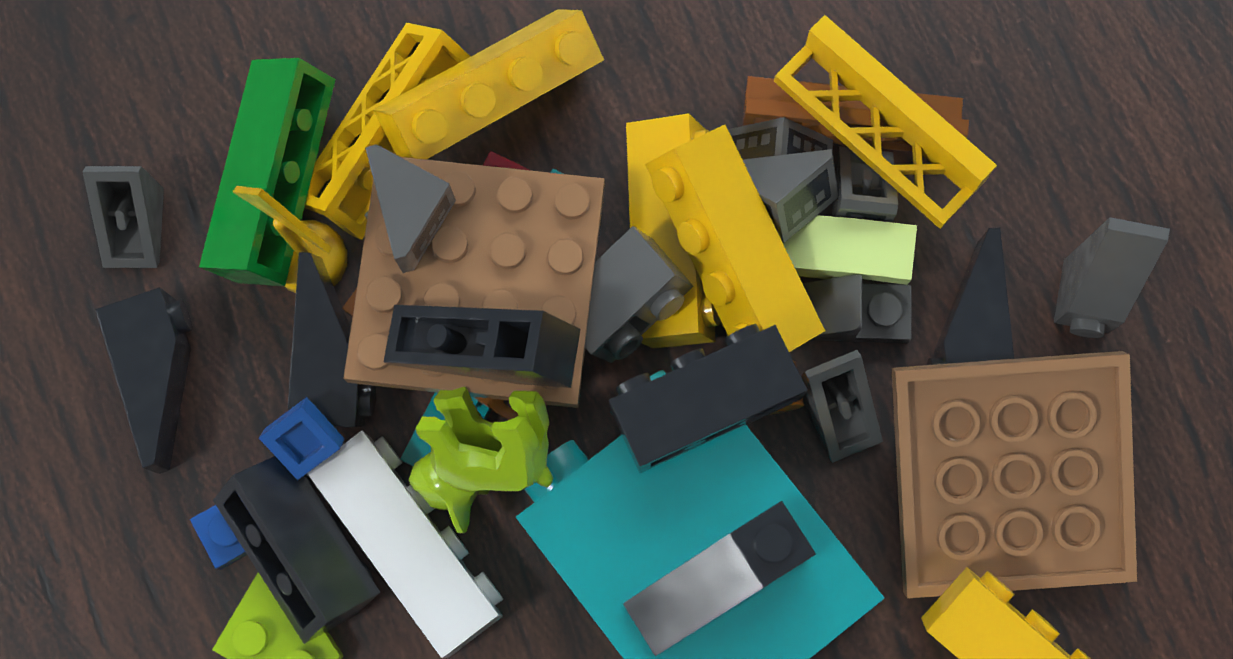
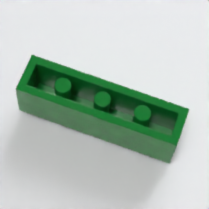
M301 58L256 59L251 61L199 268L236 283L272 286L286 285L294 250L274 228V219L233 193V190L236 186L261 188L301 221L336 80Z

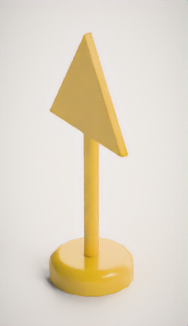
M236 186L233 193L274 219V228L294 250L285 285L289 291L296 293L299 252L312 253L321 257L333 286L342 279L347 268L348 251L342 237L331 226L317 220L300 221L261 188Z

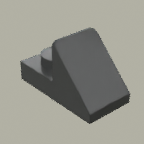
M860 274L803 283L825 329V332L811 340L905 344L911 341V285L862 284V275Z

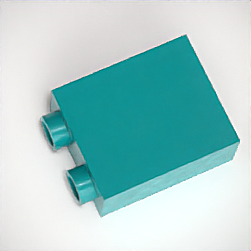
M664 370L658 371L650 376L651 381L665 375L666 372ZM747 425L642 473H639L622 435L590 460L575 441L570 440L547 455V467L553 476L552 484L546 488L538 483H534L524 489L534 503L516 516V519L623 659H810L885 598ZM780 501H783L816 555L655 656L623 603Z

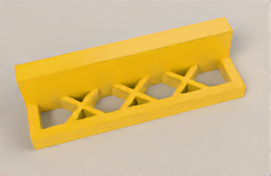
M826 15L809 30L805 46L775 75L774 82L940 229L981 187L997 166ZM812 58L829 73L830 90L808 91L793 77ZM838 82L847 90H838ZM831 101V110L822 102ZM839 101H861L871 110V127L850 128L840 119ZM880 119L889 127H880ZM902 137L912 146L913 164L892 165L882 156L881 138ZM862 138H872L873 147ZM922 156L932 164H922ZM944 174L961 190L942 209L924 193L923 175ZM904 175H914V184Z
M411 23L405 24L316 160L304 208L326 216L351 236L361 240L364 238L367 219L364 215L369 210L373 176L365 147L377 144L395 154L373 110L471 57L443 30ZM420 42L414 53L408 57L415 44ZM388 91L384 99L378 102L382 95ZM360 134L354 145L349 147L354 138ZM331 179L327 187L321 194V196L318 198L317 195L326 183V181Z

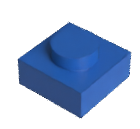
M308 397L264 428L259 437L297 480L337 452L345 440Z
M216 505L190 519L215 569L222 570L247 555Z

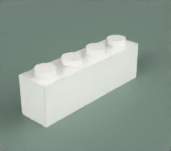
M361 431L307 474L440 657L450 658L503 617L495 606L503 598L484 572H481L476 577L472 575L461 560L469 554L464 544L450 526L443 531L438 529L428 515L435 508L430 507L420 493L416 492L411 485L407 487L395 471V468L401 465L402 461L385 438L382 436L374 442L370 436Z

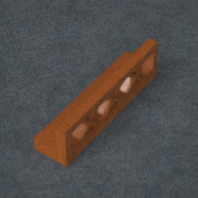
M748 76L742 126L785 117L832 139L835 144H844L779 87L773 78ZM798 81L808 91L830 90V84ZM838 85V90H847L844 86ZM915 93L965 138L968 137L969 120L962 119L963 98ZM831 101L822 102L831 110ZM839 101L840 119L850 128L871 127V110L861 101ZM880 119V127H889ZM902 137L881 138V148L912 151V146ZM862 138L873 147L872 138Z

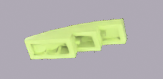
M817 215L783 245L798 276L831 279L860 274L862 279L908 285L912 279L917 225Z

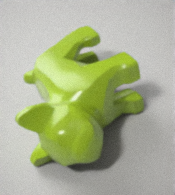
M466 387L454 390H440L434 398V404L436 409L445 416V420H440L437 417H422L415 428L419 438L431 446V452L414 464L409 478L410 485L416 492L420 493L430 507L449 511L457 533L467 532L470 521V508L477 495L489 494L490 490L521 491L534 483L547 488L553 482V476L547 467L549 444L547 430L549 418L544 400L537 391H513L509 397V404L518 413V416L505 422L491 423L483 419Z

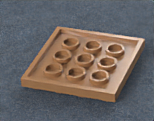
M401 157L449 183L456 202L415 270L402 273L394 259L373 179L343 379L347 383L437 393L440 390H454L466 387L470 396L509 400L513 391H537L543 398L545 405L578 408L605 179ZM394 305L545 311L581 329L571 388L520 385L384 363Z
M1124 351L892 368L903 592L907 598L941 596L966 567L980 578L986 571H989L1011 591L1137 582L1130 354Z

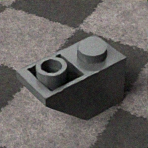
M634 226L595 261L585 348L591 355L613 363L616 359H623L633 353L642 343L643 337L641 335L657 320H665L677 312L684 303V295L693 287L692 283L651 237Z

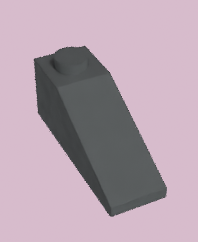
M1109 217L1063 260L1054 323L1070 326V333L1087 338H1102L1104 333H1110L1122 325L1167 244L1170 229Z

